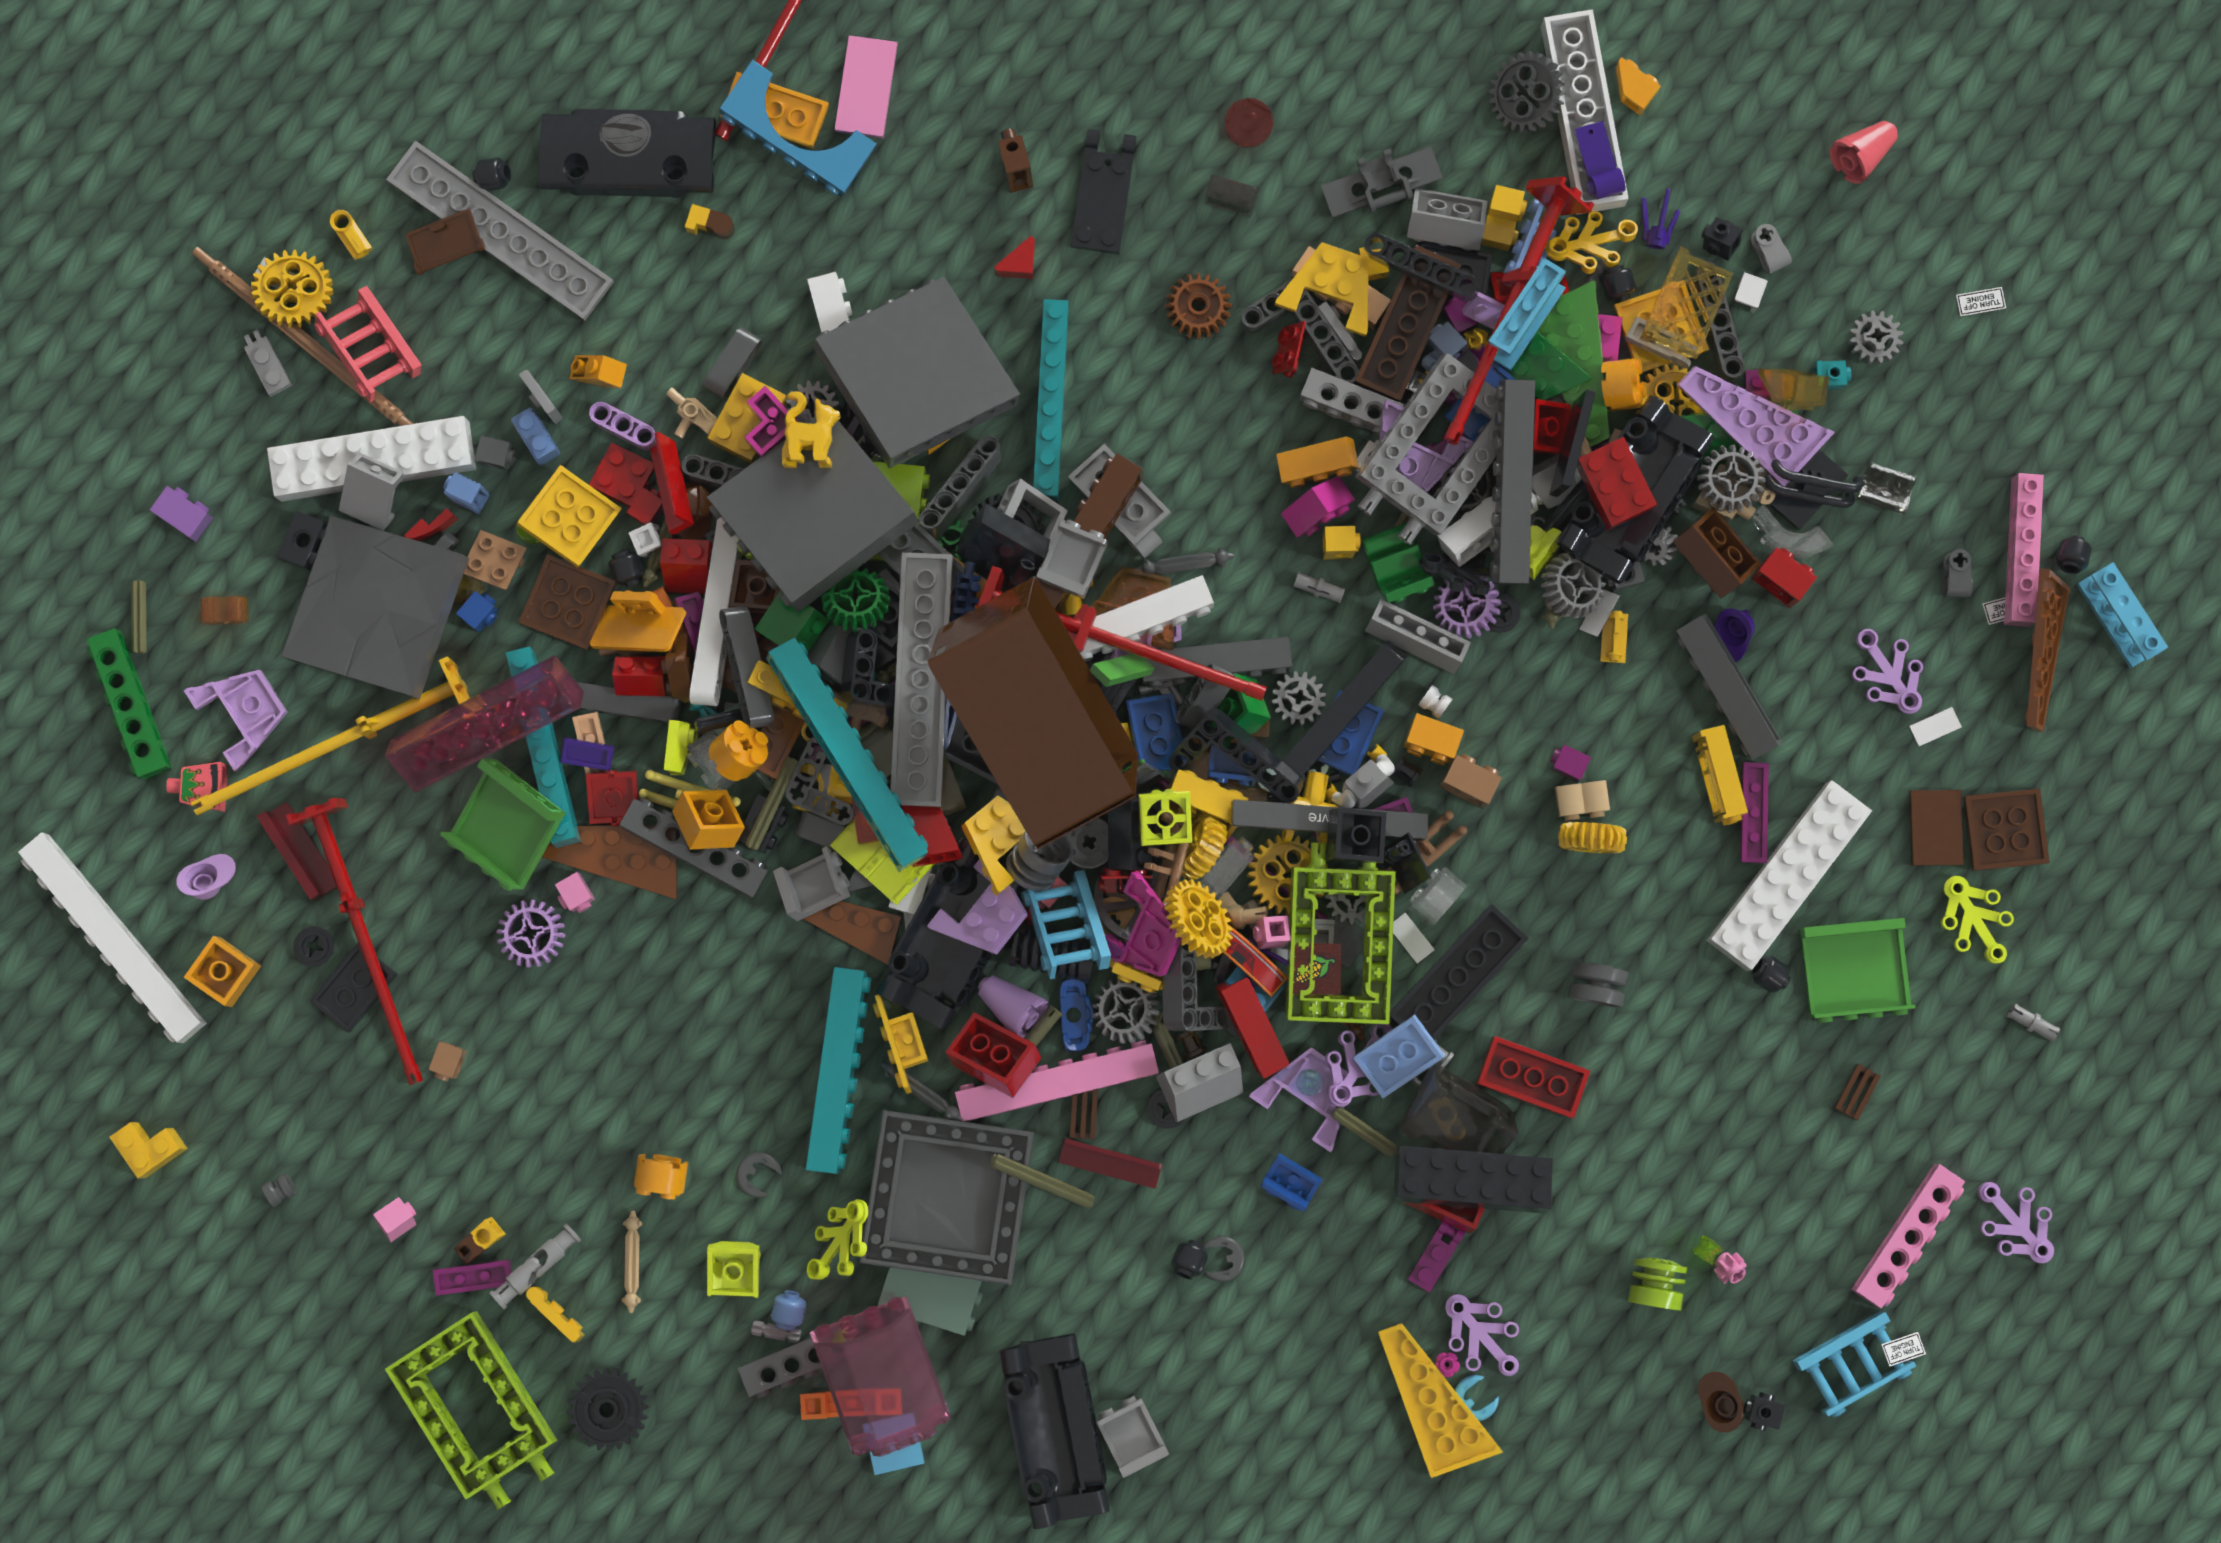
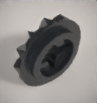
M1499 593L1496 598L1500 599L1501 605L1497 607L1500 610L1508 608L1509 610L1504 614V621L1497 617L1495 618V624L1488 622L1487 625L1491 631L1502 633L1510 631L1517 625L1520 619V607L1513 597Z
M316 926L307 927L296 936L294 953L301 963L316 967L328 962L329 958L334 954L335 943L331 934L325 929ZM318 939V945L323 948V951L315 950L314 954H312V949L305 945V942L314 943Z
M1162 1089L1151 1096L1148 1103V1114L1157 1126L1168 1129L1174 1128L1185 1120L1183 1119L1176 1123L1173 1114L1170 1112L1164 1119L1162 1118L1164 1109L1158 1105V1102L1167 1104Z

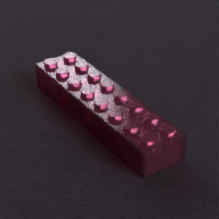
M553 655L391 739L385 757L416 793L580 709L584 691L556 655Z

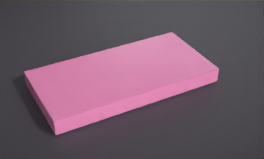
M849 36L835 132L853 134L857 130L867 137L884 139L898 46L897 42Z

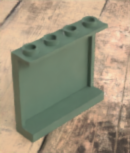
M890 1267L877 1308L965 1335L967 1330L972 1331L976 1317L972 1316L974 1306L979 1307L983 1292L979 1291L982 1281Z

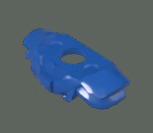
M1066 979L1060 983L1063 1043L1066 1051L1079 1052L1085 1050L1089 1044V1033H1092L1095 1009L1090 1002V996L1086 994L1084 983L1078 979ZM1070 1008H1076L1080 1011L1081 1017L1078 1022L1072 1023L1067 1020L1066 1013Z

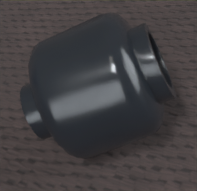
M488 158L477 162L472 176L474 182L481 189L494 191L504 189L511 180V170L508 163L504 162L501 158Z
M1620 265L1606 270V275L1601 279L1606 297L1609 300L1616 299L1617 303L1632 299L1630 294L1637 290V285L1631 269Z
M2074 535L2065 538L2059 544L2056 563L2063 572L2078 574L2088 567L2092 548L2081 536Z
M625 549L611 555L612 559L608 562V567L617 584L625 583V586L629 587L640 582L638 577L644 574L645 569L637 552Z
M1773 956L1761 957L1751 970L1754 983L1770 993L1785 989L1790 983L1789 966Z
M1189 1240L1188 1243L1178 1244L1171 1260V1265L1175 1269L1174 1273L1176 1275L1192 1280L1193 1277H1198L1202 1274L1208 1255L1202 1249L1203 1245L1201 1243Z

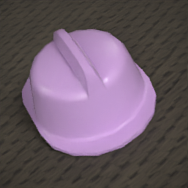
M217 854L186 866L179 872L177 887L185 895H190L200 900L210 899L219 892L220 887L231 880L236 870L235 862L226 854Z

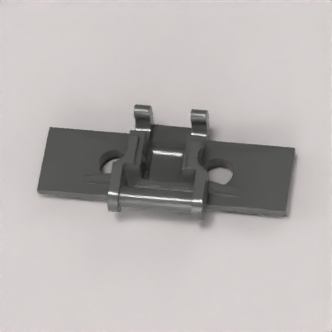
M1428 147L1392 160L1391 149L1382 151V157L1369 162H1366L1365 158L1357 160L1358 173L1321 185L1320 187L1332 218L1368 206L1371 213L1376 212L1377 208L1402 199H1413V189L1442 180L1443 176L1432 148ZM1402 168L1410 170L1412 177L1407 179V177L1399 173V170ZM1362 185L1366 191L1364 195L1357 197L1353 195L1352 187ZM1396 185L1401 187V190L1375 199L1371 195Z

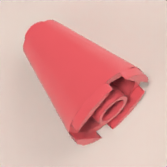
M1881 121L1836 140L1829 149L1830 160L1837 172L1842 170L1847 175L1844 177L1847 181L1854 184L1862 183L1869 177L1897 141V128L1890 122Z

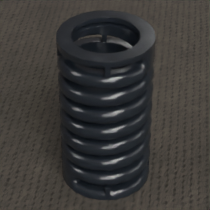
M1021 923L1015 933L1009 966L1017 967L1021 964L1022 969L1026 970L1030 967L1034 972L1040 968V972L1045 974L1047 970L1044 971L1041 965L1042 952L1035 929L1033 932V925ZM1046 928L1047 934H1051V929ZM1079 938L1071 940V942L1069 940L1050 945L1054 956L1076 952L1078 949L1079 951L1090 949L1091 943H1089V939L1083 938L1079 948ZM1089 959L1058 965L1055 975L1059 972L1061 978H1065L1068 975L1070 980L1078 977L1080 982L1089 984L1095 961Z

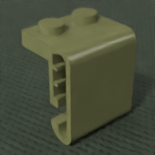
M869 721L860 728V743L865 750L868 749L875 760L873 764L878 771L881 770L888 780L886 785L888 786L891 784L893 732L887 724H885L884 728H881Z

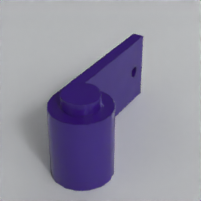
M1600 121L1574 129L1588 178L1586 188L1589 196H1593L1595 200L1625 192V180L1621 169L1616 168L1604 122Z

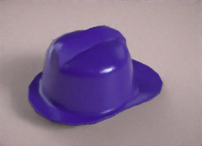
M1728 608L1720 612L1715 629L1734 661L1738 662L1746 653L1751 637L1755 632V624L1749 615V610L1741 611Z

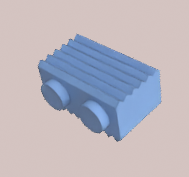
M528 408L511 419L535 461L540 466L560 455V450L555 445L548 430L533 408Z
M458 472L454 473L453 476L450 475L443 487L445 489L444 494L454 503L477 514L481 513L490 496L489 492L480 483L472 481Z

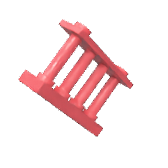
M367 286L358 290L357 304L332 318L325 320L321 312L316 313L314 327L320 337L325 336L356 381L357 391L362 397L366 396L369 402L374 401L375 398L373 388L402 372H408L413 379L421 374V363ZM361 312L369 315L371 318L370 324L341 340L332 330ZM375 332L383 335L385 338L384 344L355 360L352 359L346 348ZM388 352L396 354L399 359L397 364L369 380L365 378L360 370L361 367Z

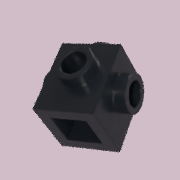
M1716 217L1712 224H1707L1702 232L1701 237L1704 238L1702 249L1711 255H1716L1729 261L1741 244L1743 229L1735 226L1730 221H1724Z
M1760 1392L1759 1397L1751 1394L1750 1400L1747 1399L1745 1401L1743 1414H1746L1745 1420L1752 1422L1751 1427L1766 1431L1767 1427L1779 1430L1786 1405L1775 1402V1396Z

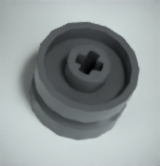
M1574 963L1572 976L1587 983L1571 984L1568 998L1596 1005L1623 1008L1625 994L1621 991L1610 989V986H1626L1629 972L1597 963Z

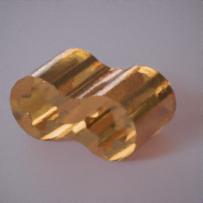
M248 597L200 598L201 624L248 623Z

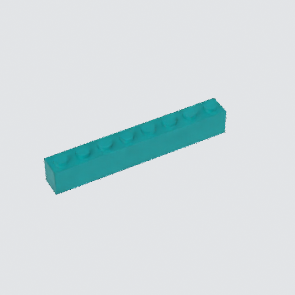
M1044 299L1033 487L1051 500L1059 501L1069 301Z
M530 646L506 652L538 790L547 799L566 812L551 839V844L556 848L579 843L581 839L563 764L560 763L561 756L536 653Z

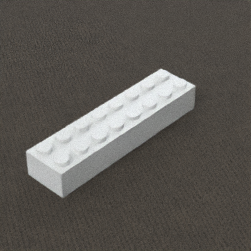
M1593 9L1544 17L1541 31L1546 56L1551 58V63L1554 62L1559 65L1556 71L1563 72L1559 80L1566 82L1564 86L1560 87V90L1565 91L1566 95L1559 98L1564 102V105H1557L1556 108L1560 111V114H1557L1571 188L1576 187L1582 192L1580 197L1582 201H1592L1594 203L1592 211L1624 207L1628 201L1627 188L1625 192L1595 200L1593 196H1589L1586 188L1588 178L1574 132L1576 128L1603 121L1616 168L1621 169L1624 177Z
M464 416L267 448L274 497L281 502L342 492L347 465L359 452L404 472L401 482L476 470L470 423Z
M1834 781L1827 782L1706 941L1746 972L1752 970L1872 810Z

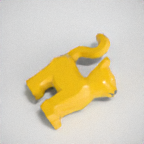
M798 391L790 392L787 398L795 400L797 404L785 416L786 428L784 434L786 440L782 448L783 467L796 468L797 462L804 464L805 457L801 454V451L813 450L814 460L818 461L819 467L831 468L832 462L827 457L832 442V428L841 418L840 411L834 410L831 406L823 405L819 399H816L814 411L816 423L796 422L795 417L804 411L807 402L803 393Z

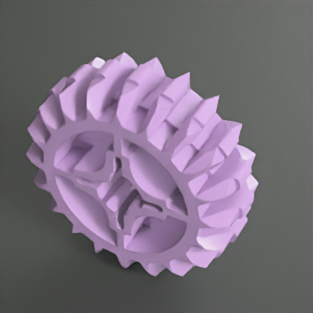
M1486 576L1480 577V579L1487 581ZM1445 579L1444 582L1447 587H1438L1442 596H1434V599L1439 602V604L1433 606V609L1439 612L1435 615V618L1441 621L1440 626L1443 629L1448 627L1447 631L1453 634L1456 632V635L1461 638L1465 632L1468 639L1472 638V632H1475L1477 636H1481V628L1489 631L1490 628L1487 623H1496V619L1492 615L1500 614V610L1495 607L1501 605L1500 599L1496 598L1499 595L1498 590H1492L1495 586L1493 582H1489L1490 588L1488 594L1485 595L1486 599L1473 597L1470 587L1474 588L1475 585L1465 580L1464 590L1460 592L1458 598L1451 600L1457 592L1449 588L1450 582ZM1469 600L1471 604H1469L1468 609L1465 610L1463 606H1466L1467 601ZM1484 610L1483 613L1476 620H1474L1475 614L1478 611ZM1449 611L1462 613L1464 623L1452 620Z
M523 900L520 904L521 909L515 904L511 906L514 914L508 911L504 912V915L509 918L507 922L499 920V924L504 925L505 928L504 930H497V934L504 935V938L497 940L498 944H507L501 949V952L508 953L511 951L508 955V960L512 961L517 957L516 965L521 966L525 960L526 967L531 968L534 960L536 966L540 967L542 966L541 958L546 963L551 962L548 956L549 953L554 956L558 955L554 947H563V944L557 942L558 938L566 937V934L558 933V930L563 929L565 925L563 923L556 924L560 920L561 915L555 914L551 916L555 910L552 906L545 911V902H541L537 908L536 900H531L529 907L527 902ZM530 913L542 915L549 925L536 926ZM523 916L522 929L512 935L515 923ZM529 928L539 931L536 932L534 939L524 937L526 932H529ZM550 933L547 945L539 951L540 939ZM526 941L532 954L520 952L513 942Z

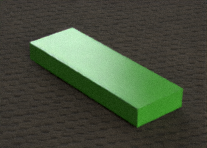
M1129 654L1094 663L1090 671L1105 687L1151 675L1155 668L1145 658Z

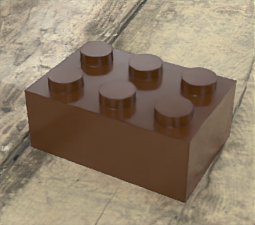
M1714 507L1694 520L1673 541L1679 552L1689 560L1694 570L1709 584L1710 589L1720 599L1741 585L1761 564Z

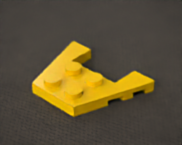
M1322 242L1276 299L1275 306L1296 313L1304 289L1352 305L1353 307L1345 330L1366 337L1368 332L1369 258Z
M996 796L961 826L974 854L979 856L983 865L982 871L985 877H989L993 886L991 889L995 896L1000 894L1014 881L998 860L1019 843L1020 838L1025 832L1009 802L1000 796Z

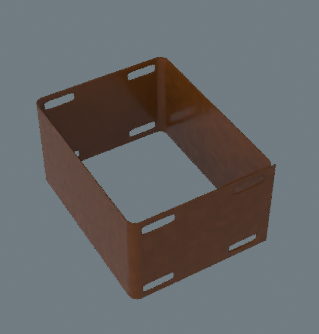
M1035 576L938 629L928 659L929 668L1031 841L1036 846V850L1136 797L1138 753ZM946 645L945 651L935 656L937 650ZM1132 761L1131 769L1122 773V767Z

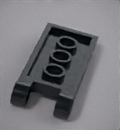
M1088 129L1071 248L1120 254L1137 136L1124 134L1122 154L1117 155L1098 152L1100 130ZM1105 161H1110L1111 165L1107 167L1104 163Z

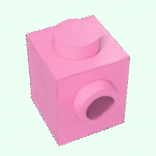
M578 872L555 884L561 894L557 898L564 909L569 908L572 912L578 911V913L589 909L592 906L590 902L595 900L582 875Z
M1288 916L1263 917L1255 924L1253 938L1258 944V949L1283 948L1291 941Z
M399 1197L373 1214L376 1223L390 1242L416 1226L413 1217L416 1215L415 1210L409 1202L404 1204Z

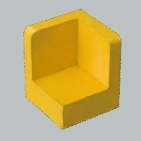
M1364 247L1359 248L1358 255L1369 258ZM1375 249L1371 251L1379 252L1381 249ZM1369 258L1368 281L1387 278L1389 273L1388 267Z

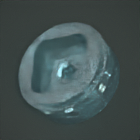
M1311 1069L1301 1071L1296 1080L1297 1089L1302 1094L1308 1096L1317 1094L1322 1086L1321 1075Z

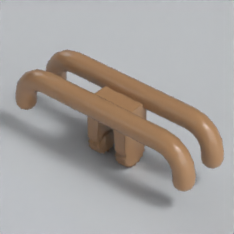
M1451 810L1445 811L1428 827V839H1414L1422 859L1428 867L1467 833L1466 826L1460 825L1435 848L1428 841L1453 819L1454 813ZM1391 867L1380 869L1383 871H1393ZM1398 881L1395 882V895L1402 890Z
M1163 812L1161 820L1170 825L1173 821V816L1168 812ZM1176 822L1170 828V833L1176 834L1179 832V825L1182 828L1184 822ZM1179 843L1176 854L1174 852L1177 844H1166L1165 851L1151 847L1148 848V854L1162 859L1161 866L1150 862L1144 864V869L1159 873L1154 892L1161 901L1164 896L1168 876H1170L1167 891L1171 890V887L1180 881L1189 843ZM1165 900L1162 901L1165 906L1168 905Z

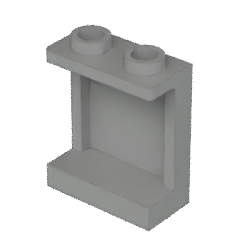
M359 452L347 465L339 511L375 528L384 530L394 519V513H391L396 487L403 480L404 472Z
M1067 520L1064 523L1060 521L1057 533L1042 568H1039L1036 578L1040 582L1084 599L1106 549L1107 540L1103 539L1104 535L1098 531L1090 529L1089 532L1081 530V525L1076 522Z
M827 846L822 848L823 855L789 871L780 867L773 871L786 913L796 921H800L850 897L847 888L850 886L848 878L842 873L840 868L842 865L841 857L836 851L833 852Z
M1135 1396L1121 1402L1123 1407L1115 1411L1111 1407L1099 1413L1100 1419L1096 1420V1424L1123 1478L1169 1455L1142 1398L1136 1400Z

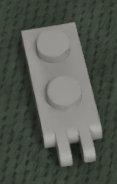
M1324 302L1318 308L1353 361L1359 363L1362 353L1353 340L1355 338L1353 332L1345 330V327L1339 320L1341 316L1333 305L1330 307L1327 302Z
M256 329L253 331L256 341L253 342L249 334L244 336L248 344L244 349L268 395L272 397L293 385L268 337H262Z

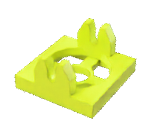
M1166 789L1164 792L1153 790L1151 793L1138 794L1141 846L1192 843L1190 791L1175 792L1172 789ZM1161 800V810L1156 815L1147 816L1150 807ZM1169 800L1179 804L1183 814H1174L1169 809ZM1163 812H1169L1173 816V821L1168 826H1163L1158 821L1160 814ZM1176 822H1184L1179 832L1176 834L1170 833V828ZM1147 824H1157L1162 828V834L1152 833Z

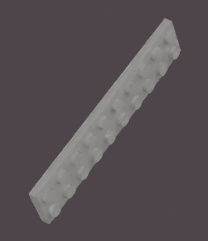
M416 140L386 179L394 187L440 219L470 208L479 236L483 238L486 252L584 321H586L614 283L613 279L485 189H481L477 183Z
M902 552L891 793L895 792L901 801L900 806L941 807L946 695L930 670L928 659L938 629L950 623L952 554ZM946 645L938 649L935 656L943 653Z

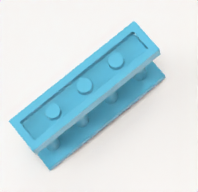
M1545 258L1542 260L1489 339V344L1498 349L1494 358L1495 362L1510 371L1512 370L1564 292L1565 287L1559 284L1566 274L1564 269Z
M2114 562L2076 584L2129 668L2136 666L2144 660H2149L2168 648Z
M1084 870L1074 872L1073 882H1070V885L1051 888L1041 892H1034L1025 888L1021 892L1022 903L1024 906H1028L1042 952L1041 965L1044 971L1047 970L1050 979H1055L1058 965L1092 959V961L1097 962L1099 970L1109 968L1111 953ZM1072 895V897H1076L1078 902L1075 907L1041 913L1037 901ZM1076 916L1083 918L1085 924L1083 928L1047 934L1044 925L1045 922ZM1079 938L1090 940V949L1054 956L1050 945Z
M1878 1311L1792 1360L1797 1370L1810 1372L1828 1404L1827 1407L1821 1409L1823 1415H1831L1833 1418L1846 1411L1845 1407L1895 1378L1901 1380L1912 1374L1911 1369L1916 1367L1914 1361L1907 1360L1904 1363L1901 1362L1893 1365L1894 1368L1881 1375L1863 1344V1336L1870 1332L1873 1335L1876 1334L1881 1344L1891 1341L1885 1331V1324L1890 1322L1886 1312ZM1847 1345L1854 1347L1872 1378L1871 1382L1860 1388L1840 1355L1842 1354L1841 1349ZM1826 1357L1829 1360L1832 1359L1850 1391L1848 1395L1839 1400L1836 1399L1819 1369V1361Z

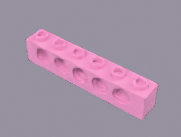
M2018 473L2011 479L2004 625L2030 627L2036 621L2044 475Z
M1934 1164L1851 1290L1877 1308L1888 1306L1894 1298L1895 1294L1892 1292L1898 1284L1902 1285L1908 1277L1907 1269L1911 1263L1915 1264L1920 1259L1923 1253L1921 1248L1925 1242L1929 1243L1935 1236L1936 1230L1934 1228L1939 1221L1943 1222L1950 1213L1948 1207L1952 1201H1957L1964 1191L1962 1186L1965 1181L1942 1165ZM1937 1188L1943 1192V1198L1940 1202H1936L1933 1199V1192ZM1923 1209H1926L1929 1213V1219L1926 1223H1922L1919 1220V1213ZM1909 1230H1912L1915 1234V1241L1912 1244H1908L1905 1241V1234ZM1898 1251L1902 1259L1895 1266L1891 1262V1255ZM1884 1272L1887 1275L1888 1281L1886 1285L1881 1287L1877 1283V1276Z

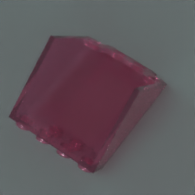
M906 1296L892 1298L886 1304L878 1307H868L862 1313L854 1316H844L838 1322L830 1325H820L810 1332L853 1455L872 1452L873 1456H885L893 1451H898L931 1438L937 1432L935 1427L946 1423L951 1418Z

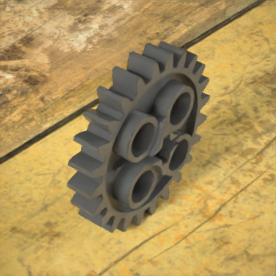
M1527 51L1526 56L1519 52L1517 59L1512 56L1509 57V65L1501 63L1502 72L1495 71L1498 79L1490 81L1495 85V89L1488 91L1494 94V98L1490 99L1489 103L1496 104L1491 111L1499 114L1496 119L1501 122L1504 121V127H1511V130L1516 132L1520 130L1523 133H1527L1529 129L1530 131L1537 132V125L1541 128H1546L1545 120L1554 121L1551 116L1552 113L1560 114L1556 107L1557 105H1564V102L1559 98L1566 95L1565 91L1560 90V87L1564 86L1566 82L1559 80L1563 72L1556 71L1559 65L1554 62L1551 63V58L1547 56L1543 58V54L1538 52L1534 55L1533 52ZM1531 69V77L1526 80V74ZM1515 77L1517 78V80L1519 81V83H1520L1521 85H1519V84L1514 80ZM1514 87V93L1509 98V90ZM1546 87V93L1541 98V90ZM1534 100L1540 104V108H1538ZM1528 104V112L1523 115V109Z

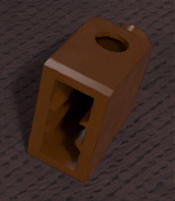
M1014 129L1003 130L1001 132L1002 140L998 141L1009 192L1033 188L1031 167L1023 137L1020 135L1016 136Z

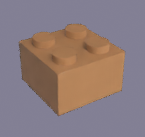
M1462 754L1461 757L1456 755L1439 787L1482 809L1486 808L1502 777L1498 776V771L1490 766L1485 765L1482 768L1476 765V760L1468 755Z

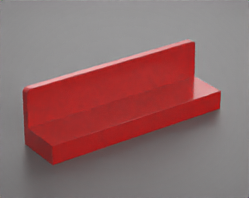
M656 432L654 435L657 445L650 448L668 532L675 535L693 525L694 521L676 443L664 434Z
M1245 977L1230 986L1224 982L1215 986L1256 1073L1265 1079L1287 1067L1289 1061L1250 980Z

